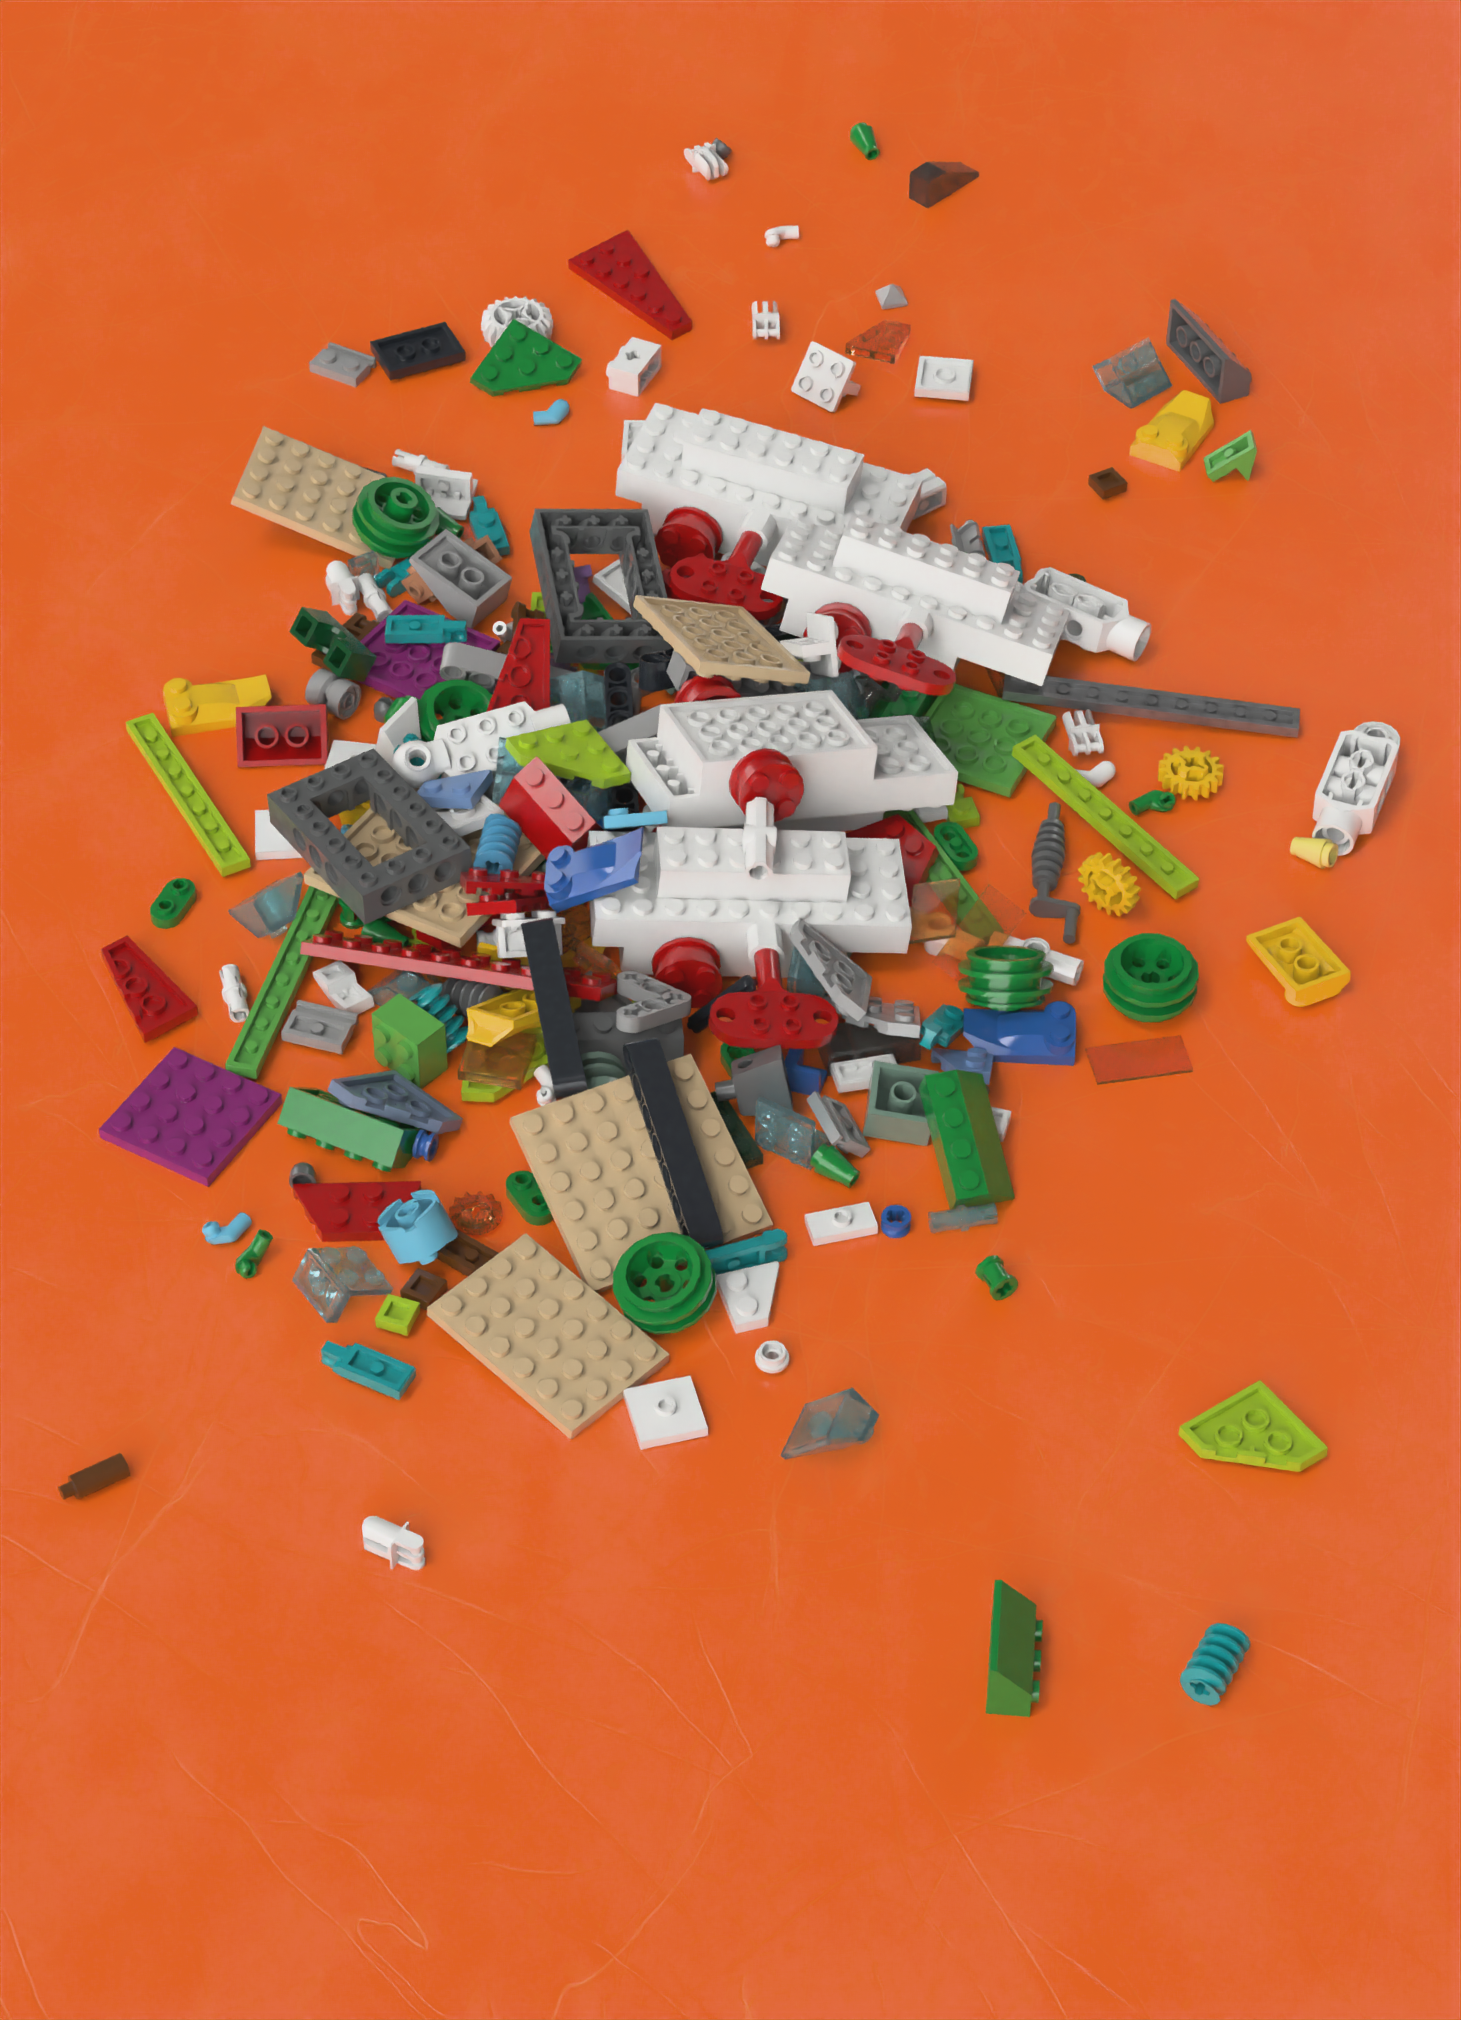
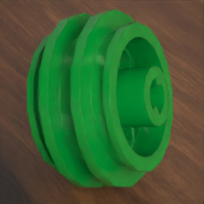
M387 477L375 480L363 487L352 510V523L361 541L371 550L387 557L407 558L414 555L433 540L439 526V512L431 496L421 486L407 479Z
M453 679L436 683L424 692L417 704L421 740L424 742L433 741L438 725L486 712L492 694L484 687L472 681ZM440 714L442 719H437L435 715Z
M1158 933L1134 935L1112 948L1104 961L1103 992L1109 1002L1128 1018L1141 1022H1162L1172 1019L1190 1007L1197 994V983L1199 980L1198 963L1191 952L1174 938Z
M1007 945L977 947L966 952L968 959L962 960L958 964V970L962 974L968 975V977L958 981L959 990L967 993L965 995L966 1001L977 1006L989 1007L992 1010L1016 1011L1021 1008L1041 1005L1045 1002L1044 995L1049 994L1054 987L1050 980L1043 978L1054 972V966L1051 962L1045 961L1046 953L1035 948Z
M674 1232L651 1234L635 1242L620 1257L613 1272V1293L625 1317L640 1330L657 1335L677 1333L696 1324L709 1311L717 1293V1275L705 1249L691 1237ZM678 1265L687 1267L683 1271L677 1270ZM644 1279L647 1280L646 1285L640 1287Z

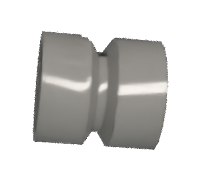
M322 668L317 670L309 679L305 690V699L311 705L326 704L328 706V713L345 720L357 709L361 699V688L359 685L347 679L339 678L335 673Z

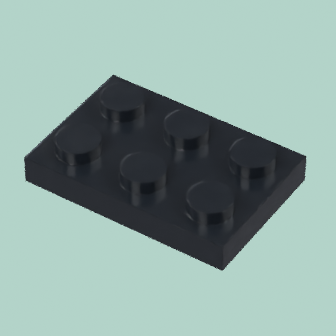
M446 322L370 341L371 352L390 380L401 379L405 376L427 372L431 369L453 365L454 363L466 360L465 350Z

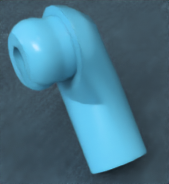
M558 399L547 411H533L534 425L559 424L569 412L568 402L564 399Z
M240 1212L228 1226L220 1227L217 1221L207 1222L202 1228V1233L205 1235V1240L212 1245L235 1242L252 1224V1220L247 1214Z

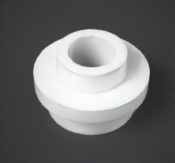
M773 1340L766 1341L757 1349L755 1363L764 1372L778 1373L788 1366L789 1353L782 1343Z

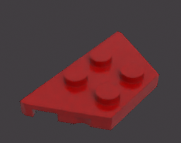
M899 814L845 833L846 838L899 839L908 903L911 908L915 906L917 902L915 895L920 884H925L929 876V869L934 865L939 854L937 847Z
M421 1181L293 1184L294 1198L299 1200L304 1207L306 1217L310 1223L315 1225L316 1232L322 1242L385 1241L378 1228L380 1225L377 1222L381 1213L400 1198L403 1203L413 1199L410 1193L421 1190Z

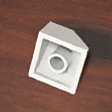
M411 697L379 729L375 750L391 767L394 749L398 745L404 744L403 738L407 734L413 733L421 739L417 699Z

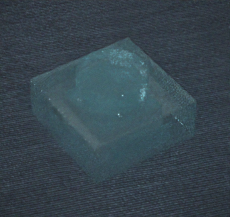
M374 551L367 552L349 559L348 568L354 577L369 573L375 579L377 573L380 572L379 556Z

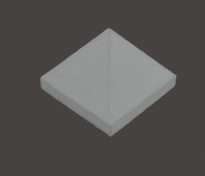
M890 284L875 291L882 309L908 306L907 299L900 286Z

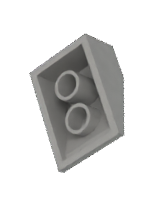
M447 529L411 556L409 560L446 611L458 621H466L469 628L475 627L507 599L512 577Z

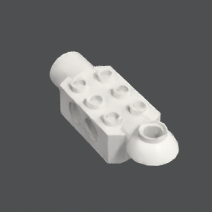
M1051 567L1040 569L1035 574V577L1028 580L1024 585L1017 581L1014 592L1031 594L1036 600L1045 603H1057L1063 606L1065 610L1070 611L1061 640H1067L1079 645L1083 650L1095 653L1109 650L1132 661L1138 660L1143 653L1151 634L1152 625L1129 615L1128 600Z
M523 701L438 725L433 741L414 740L402 744L393 755L392 768L412 788H420L425 781L436 780L440 774H442L441 778L483 770H492L494 779L521 767L505 748L507 737L571 723L563 704L534 711ZM414 757H419L425 761V764L413 766L409 761Z
M1371 721L1358 725L1354 730L1341 731L1315 792L1312 818L1317 823L1313 830L1312 838L1331 839L1332 843L1338 845V856L1351 852L1358 835L1370 834L1373 830L1396 773L1400 736L1392 726L1383 722Z

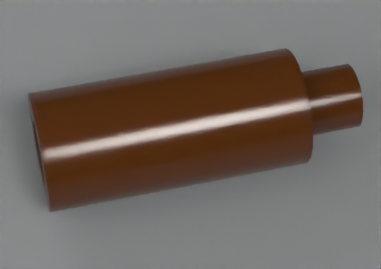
M118 1453L69 1475L68 1482L58 1486V1490L63 1500L73 1495L80 1499L129 1477L130 1470L123 1455Z

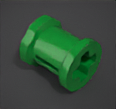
M998 1255L985 1258L978 1264L975 1270L977 1277L985 1281L989 1286V1293L995 1300H1003L1009 1297L1018 1287L1017 1279L1015 1276L1007 1273L1004 1268V1262Z

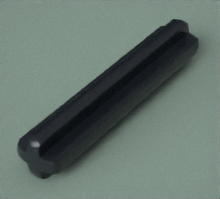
M750 975L740 978L688 1017V1029H692L694 1033L703 1031L709 1026L711 1005L717 998L727 993L753 992L758 984L756 979H752Z

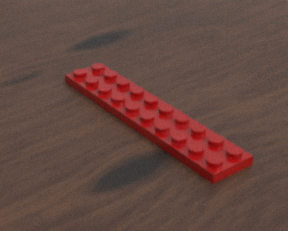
M326 930L325 934H313V938L301 942L300 954L534 991L529 966L522 965L521 960L516 958H502V961L491 960V955L484 953H473L472 957L461 955V950L445 948L442 952L432 951L431 945L413 944V947L402 946V941L385 939L383 943L373 942L372 936L354 935V938L343 937L344 932L336 930ZM563 967L569 997L602 1001L618 994L617 979H612L610 973L592 972V975L581 974V969Z

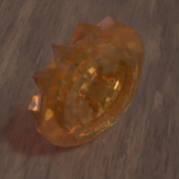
M481 1190L474 1195L466 1191L464 1197H455L453 1205L449 1207V1217L455 1228L469 1235H481L494 1230L500 1224L503 1215L501 1202L496 1201L493 1194L483 1195ZM479 1207L480 1211L475 1215V1219L472 1218L471 1212L474 1208Z

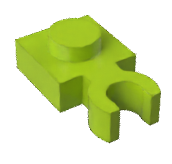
M957 784L954 805H946L948 810L946 821L955 822L963 828L980 826V815L972 797L964 798V787L962 784Z

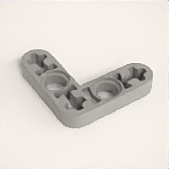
M624 971L617 975V993L636 1001V1003L617 1010L616 1028L627 1033L642 1032L690 1015L692 997L688 993L640 972Z

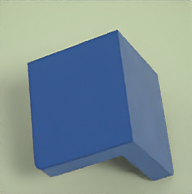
M789 1049L784 1062L791 1091L811 1095L814 1091H817L820 1095L827 1078V1071L803 1065L804 1049Z

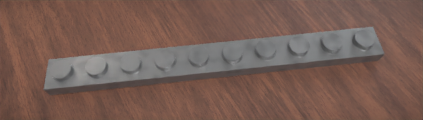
M1005 674L1002 700L1079 710L1089 709L1090 711L1296 738L1299 732L1300 708L1046 676L1043 685L1040 686Z

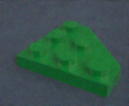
M513 318L470 377V383L491 396L504 395V392L514 390L524 392L541 389V386L556 384L557 386L566 385L582 365V359Z

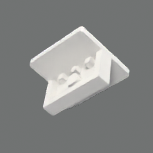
M812 341L791 387V391L830 412H836L842 397H845L846 394L857 396L861 385L850 380L856 362Z
M417 465L415 470V484L421 486L431 496L435 507H440L453 519L466 520L478 486V480L473 479L472 473Z
M806 613L808 637L783 640L780 643L796 659L810 662L812 673L832 678L838 677V669L841 667V660L837 656L836 649L838 626L832 616Z
M550 910L531 911L532 917H525V913L500 914V919H492V925L496 926L498 958L527 957L521 924L553 917L560 955H562L561 924H565V917L556 916V911Z

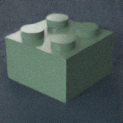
M874 1061L868 1087L863 1136L927 1146L930 1131L919 1086L925 1075L939 1073V1071Z

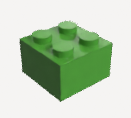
M400 993L372 1013L374 1056L379 1064L397 1071L421 1089L448 1069L444 1023Z

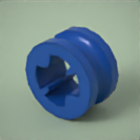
M421 1129L416 1135L413 1144V1157L419 1159L423 1156L425 1161L431 1162L438 1149L439 1135L437 1133L428 1135L426 1130Z
M900 1205L886 1207L881 1214V1231L891 1238L906 1236L911 1227V1214L909 1210Z

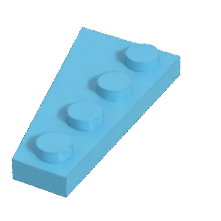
M628 808L610 809L608 816H603L602 818L604 831L668 823L667 810L628 814Z

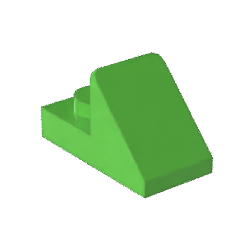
M1251 430L1203 458L1207 476L1212 482L1228 475L1236 468L1247 481L1249 480L1257 454L1253 432Z

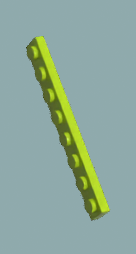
M154 713L126 721L128 734L221 876L224 877L250 868L249 856Z
M1033 735L1013 746L1011 755L1175 900L1198 887L1199 877L1037 735Z

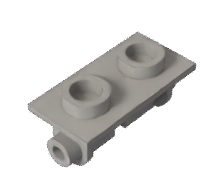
M968 520L959 529L953 524L950 525L952 544L959 551L967 552L968 554L977 553L985 557L983 544L979 539L981 538L979 525L976 522Z

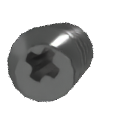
M448 978L442 984L443 989L439 993V995L448 994L450 996L446 1006L455 1004L458 1008L455 1012L456 1015L468 1018L467 1008L503 994V990L493 984Z

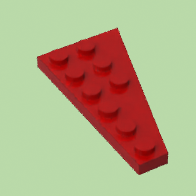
M628 229L568 259V269L669 339L674 340L692 330V320Z

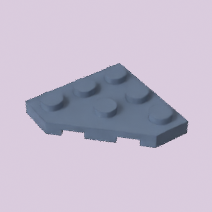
M395 1070L332 1079L327 1090L337 1097L338 1102L343 1106L437 1134L459 1130L463 1120L459 1115Z

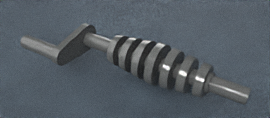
M1053 802L1049 804L1047 819L1043 820L1040 824L1032 849V884L1038 891L1037 896L1030 901L1029 911L1034 916L1040 918H1065L1063 941L1071 944L1075 942L1081 907L1077 903L1049 897L1050 892L1057 887L1066 855L1064 825L1059 821L1061 805Z

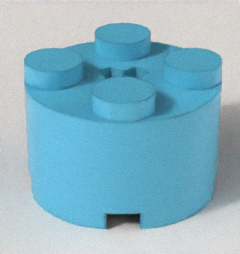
M419 1190L410 1193L413 1199L405 1203L402 1202L401 1198L389 1205L378 1218L377 1222L380 1225L378 1227L380 1233L399 1264L419 1261L422 1265L428 1264L438 1257L437 1251L458 1236L452 1220L440 1199L432 1190Z

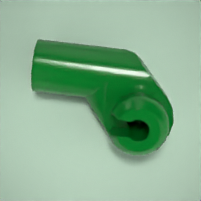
M1152 790L1130 801L1129 808L1134 815H1138L1148 809L1166 812L1173 808L1176 798L1171 792Z
M258 1230L250 1246L236 1259V1272L243 1278H251L257 1273V1266L273 1240V1236L269 1232Z

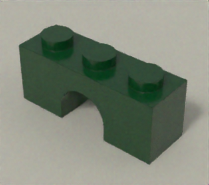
M301 607L289 631L305 647L314 648L325 653L326 656L323 663L339 678L364 682L377 658L327 611Z

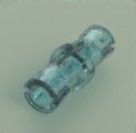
M994 1202L966 1207L964 1204L957 1205L956 1209L928 1212V1219H931L928 1220L931 1233L961 1228V1232L968 1231L969 1227L997 1224L998 1218L995 1217L997 1209Z

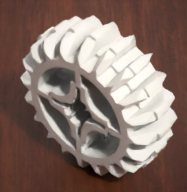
M515 296L511 299L505 297L503 301L495 300V304H489L487 310L483 311L481 331H483L485 342H488L490 347L494 346L513 318L547 339H551L553 319L550 309L546 308L544 303H538L535 298L529 300L527 296L523 298Z

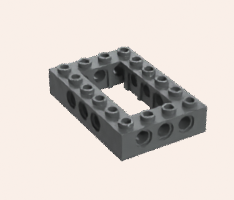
M535 509L530 528V537L546 618L550 619V638L555 663H639L641 655L673 648L667 641L663 640L662 635L654 630L647 620L642 618V615L633 606L636 595L667 598L648 509ZM570 554L619 555L632 617H626L625 620H603V617H597V620H582L584 607L579 602V583L575 582L573 573L575 563L574 560H571Z
M374 748L267 794L270 823L364 924L460 882L461 872H469V868L472 867L471 847ZM370 800L371 810L375 814L378 813L387 822L388 828L390 830L394 829L404 840V845L406 847L410 846L412 850L373 867L328 818L346 810L351 811L355 809V806Z

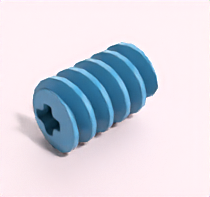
M490 814L484 822L473 867L486 868L490 874H500L502 869L513 870L522 835L519 824L505 815Z

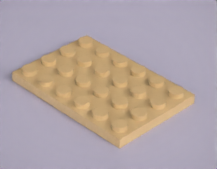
M263 426L230 504L383 568L390 569L395 558L383 556L371 550L361 541L352 523V510L363 487L375 480L386 477Z
M641 595L635 596L634 608L642 615V618L652 625L654 630L662 635L663 640L667 641L674 648V651L679 653L687 664L691 665L699 676L713 678L714 675H722L727 679L740 681L741 678H751L758 683H768L771 680L778 681L787 686H795L796 683L808 684L811 673L744 607Z
M526 1233L427 1307L428 1317L570 1440L622 1400L625 1389L641 1385L669 1362L670 1354Z

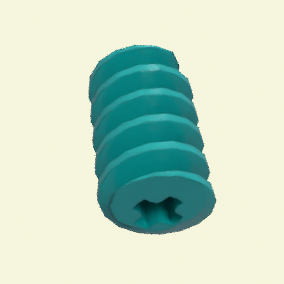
M436 983L418 991L409 1000L415 1001L417 1006L445 1024L448 1054L467 1040L468 1026L460 1027L464 1021L463 1016H453L458 1008L455 1004L446 1006L450 996L448 994L439 995L443 986L441 983Z
M1222 1623L1210 1625L1206 1629L1204 1637L1199 1641L1198 1647L1194 1650L1192 1658L1186 1665V1669L1181 1673L1180 1683L1185 1693L1201 1704L1216 1705L1219 1703V1696L1226 1692L1227 1685L1232 1681L1233 1674L1239 1668V1663L1244 1660L1245 1653L1250 1649L1251 1642L1249 1638L1234 1626Z

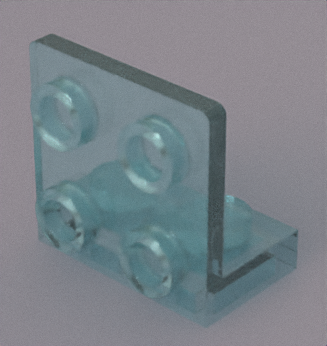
M759 1096L756 1100L755 1144L790 1160L794 1164H799L811 1170L813 1167L810 1165V1160L816 1150L824 1143L831 1146L827 1135L815 1129V1121Z
M355 1246L308 1248L292 1278L294 1284L326 1323H337L350 1296L388 1295L393 1290V1287L385 1279L384 1274L367 1257L366 1252Z

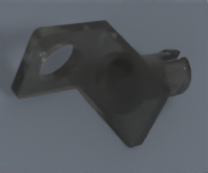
M857 675L855 680L864 686L865 691L851 711L855 715L858 713L857 717L860 719H869L880 700L896 702L903 690L898 687L896 688L894 683H891L886 690L868 676Z

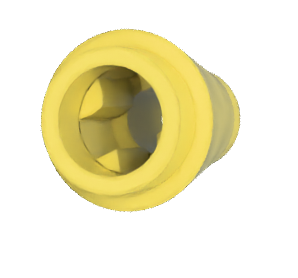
M1294 837L1291 842L1290 853L1322 869L1325 867L1331 868L1338 856V845L1332 843L1331 839Z

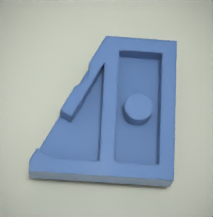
M492 770L425 781L417 793L432 808L473 809L493 782Z
M932 1048L931 1062L941 1063V1070L944 1072L957 1069L983 1074L985 1084L989 1085L994 1054L987 1053V1050L982 1048H969L968 1051Z

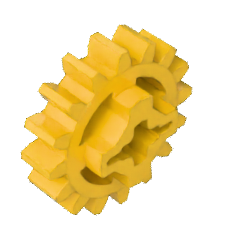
M1184 746L1183 751L1173 748L1172 755L1165 753L1163 760L1159 761L1158 781L1162 782L1163 789L1171 788L1170 792L1174 795L1177 793L1181 794V799L1185 800L1187 795L1192 796L1194 800L1198 799V795L1209 798L1210 791L1217 793L1218 786H1222L1224 766L1219 764V757L1211 758L1210 750L1203 753L1200 752V747L1198 746L1194 751L1190 750L1188 746Z
M1097 852L1095 855H1090L1078 869L1081 873L1078 881L1085 885L1081 890L1082 892H1087L1089 902H1097V909L1106 908L1108 915H1111L1113 912L1117 916H1121L1123 913L1127 914L1140 900L1137 893L1141 891V888L1134 885L1137 877L1131 875L1129 872L1131 868L1129 866L1123 867L1121 865L1120 858L1114 861L1111 853L1103 856L1101 852Z

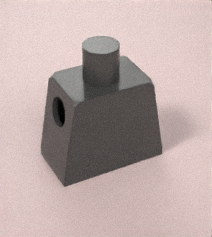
M776 1045L734 1060L731 1063L732 1079L715 1082L718 1102L737 1098L739 1111L743 1116L794 1114L793 1098L781 1045Z

